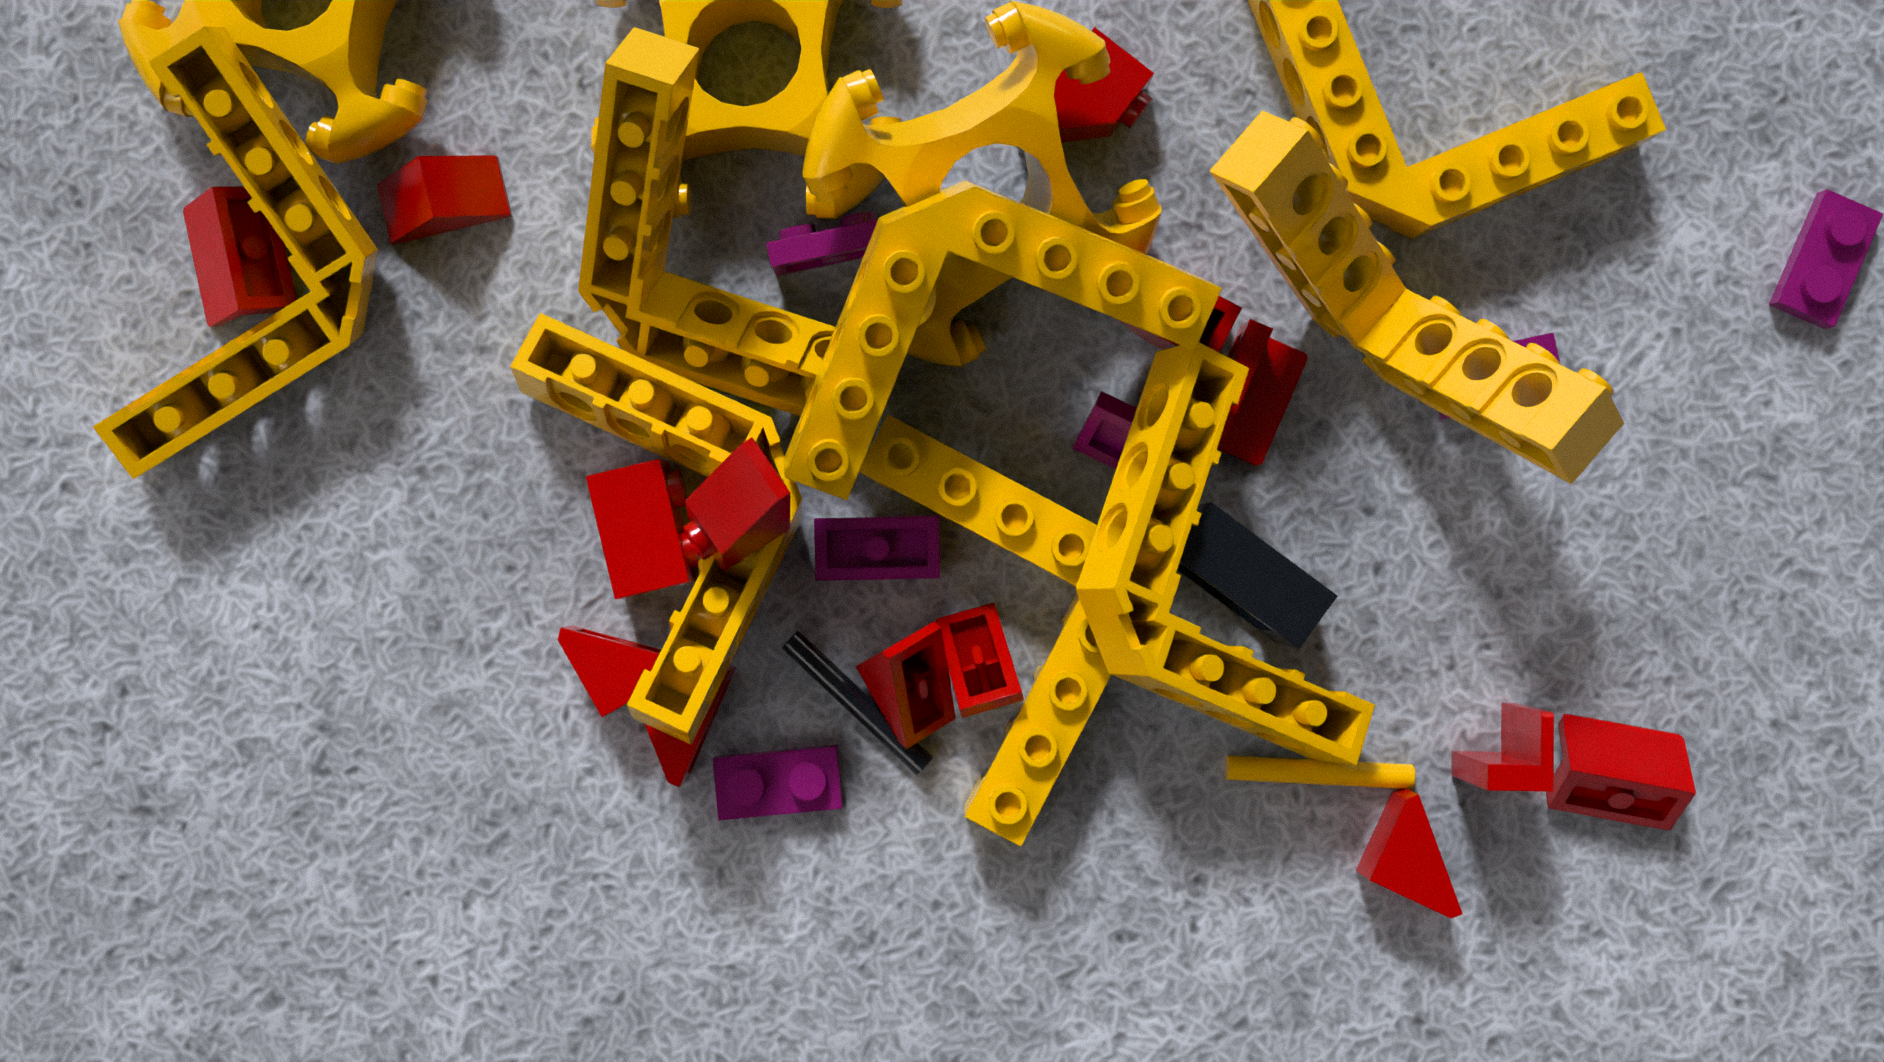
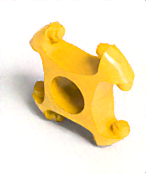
M131 0V4L127 3L122 19H118L122 38L134 67L150 93L162 108L170 113L185 117L194 116L181 97L171 96L148 61L202 27L210 26L224 27L251 66L294 73L335 93L338 103L336 116L325 115L319 122H313L306 135L305 145L316 158L332 162L336 165L362 158L385 148L403 137L424 120L423 115L428 103L426 99L428 90L407 80L396 79L395 85H384L380 99H378L376 93L378 65L385 25L397 0H332L327 11L312 23L289 31L266 28L261 10L262 0H185L178 17L173 23L164 16L165 8L149 0Z
M595 0V3L602 7L619 8L626 5V0ZM659 0L665 37L700 48L682 162L713 153L750 148L788 152L805 156L814 122L825 99L829 95L827 71L831 40L838 11L844 0ZM871 0V4L880 8H894L901 6L902 0ZM754 20L774 24L793 36L801 48L797 72L785 90L767 102L743 107L720 102L702 90L699 71L703 53L713 38L731 25ZM887 116L871 119V125L873 126L902 122L900 118ZM599 117L594 118V126L591 127L590 149L593 154L595 153ZM856 162L849 166L853 178L846 184L847 191L840 197L827 202H818L816 196L810 193L806 184L807 215H816V218L838 219L873 193L886 177L871 164ZM680 175L673 218H681L682 215H690L691 213L689 183H682Z
M1009 1V3L992 10L991 15L984 17L988 33L995 47L998 49L1005 46L1009 54L1018 51L1017 57L1007 70L981 89L951 106L908 121L883 126L865 125L862 121L878 114L876 103L884 99L872 70L868 69L864 72L858 70L837 80L814 122L806 148L802 175L810 193L816 196L818 202L831 201L843 195L848 189L846 184L853 178L849 166L858 162L871 164L882 172L895 189L903 205L908 207L940 193L942 181L954 163L975 148L999 143L1020 147L1025 153L1028 179L1024 196L1020 203L1148 255L1156 235L1162 209L1155 190L1149 185L1148 180L1139 179L1123 185L1118 191L1119 196L1112 202L1113 209L1103 213H1094L1085 204L1070 176L1061 143L1054 100L1056 79L1065 69L1069 79H1079L1081 84L1093 83L1109 75L1111 72L1109 68L1111 61L1106 49V42L1084 25L1060 13L1037 5ZM948 251L907 354L933 363L955 367H964L963 365L978 359L979 354L986 352V347L975 323L966 326L962 318L952 323L951 321L961 309L972 304L1012 277Z

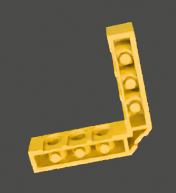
M1248 0L1295 116L1312 126L1321 136L1323 145L1320 147V150L1326 160L1346 177L1349 185L1345 190L1352 202L1362 208L1372 220L1389 226L1390 230L1412 239L1637 148L1666 130L1641 71L1407 167L1338 0Z
M204 26L152 58L148 63L171 96L181 97L211 139V142L206 145L214 156L222 155L252 197L247 203L254 213L262 211L291 252L292 255L287 259L311 292L93 426L133 480L344 350L363 335L378 249L224 27Z
M634 27L605 63L578 292L594 313L602 309L620 333L616 342L624 351L690 381L801 416L836 327L664 271L700 48Z
M1262 110L1211 168L1210 173L1310 317L1333 338H1336L1338 335L1347 338L1353 348L1365 354L1361 362L1386 383L1572 485L1624 425V421L1611 398L1614 395V390L1609 383L1591 370L1581 368L1576 373L1560 365L1559 361L1549 351L1535 343H1529L1526 347H1523L1511 341L1502 329L1486 319H1480L1475 323L1463 317L1451 303L1439 296H1433L1428 300L1406 289L1392 267L1396 262L1395 257L1384 245L1376 241L1369 229L1373 224L1371 218L1362 208L1353 203L1345 189L1349 184L1346 177L1335 166L1330 164L1321 152L1320 147L1323 145V140L1318 132L1308 123L1297 117L1286 121Z
M967 180L939 191L940 193L878 218L783 459L784 476L792 481L846 501L848 500L948 251L1192 350L1196 349L1222 288L1200 276Z
M539 313L510 365L521 393L706 477H709L740 444L752 437L791 492L789 531L726 571H723L713 555L706 560L700 558L698 562L699 577L681 612L674 610L669 620L671 632L651 672L644 669L627 703V707L634 719L692 745L802 520L801 494L796 482L784 476L783 459L785 456L772 417Z
M1199 342L1195 350L1180 345L1156 351L1076 586V592L1107 671L1113 676L1309 759L1357 765L1375 704L1348 692L1325 690L1305 681V673L1301 671L1271 666L1253 658V650L1244 646H1226L1199 634L1200 626L1169 613L1181 575L1177 574L1176 571L1191 526H1198L1202 513L1198 512L1197 508L1211 465H1218L1222 452L1218 451L1217 447L1230 407L1239 402L1249 368Z
M887 415L859 470L863 476L936 512L937 515L975 532L1001 549H1006L1046 570L1047 573L1076 588L1097 527L1096 524L900 420ZM1077 593L1061 621L1064 625L1053 649L1042 667L1038 665L1033 674L1034 683L1014 721L1009 720L1004 729L1005 737L995 759L985 776L980 775L964 805V817L1020 847L1111 677Z

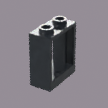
M1212 502L1199 504L1197 511L1202 514L1198 526H1191L1177 571L1273 642L1299 649L1338 595Z

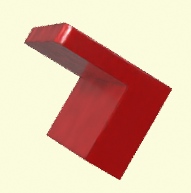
M244 186L210 187L183 209L204 313L209 327L223 326L240 315L277 313L297 300L285 244L262 211L254 213L247 202L252 197Z
M1249 319L1240 326L1227 356L1248 367L1249 371L1238 404L1231 405L1217 450L1253 466H1259L1266 457L1308 360V356L1300 350L1270 338L1273 328Z
M1501 703V752L1452 751L1451 776L1487 791L1553 792V712L1517 703Z
M1564 714L1559 721L1558 728L1563 760L1554 773L1553 792H1546L1548 809L1671 831L1696 794L1685 740L1681 735L1572 714Z

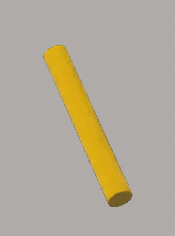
M1227 755L1225 779L1413 789L1415 785V768L1413 764L1358 762L1357 765L1312 759Z

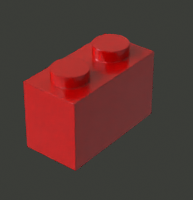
M659 458L586 476L615 599L629 598L697 580L694 568L698 567L701 557L683 530L684 524L680 507L686 506L685 500L688 498V493L680 469L671 471L669 462Z

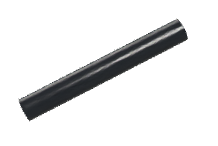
M799 630L783 645L782 649L912 772L918 775L933 759V756L918 742L908 749L904 748L897 740L878 705Z

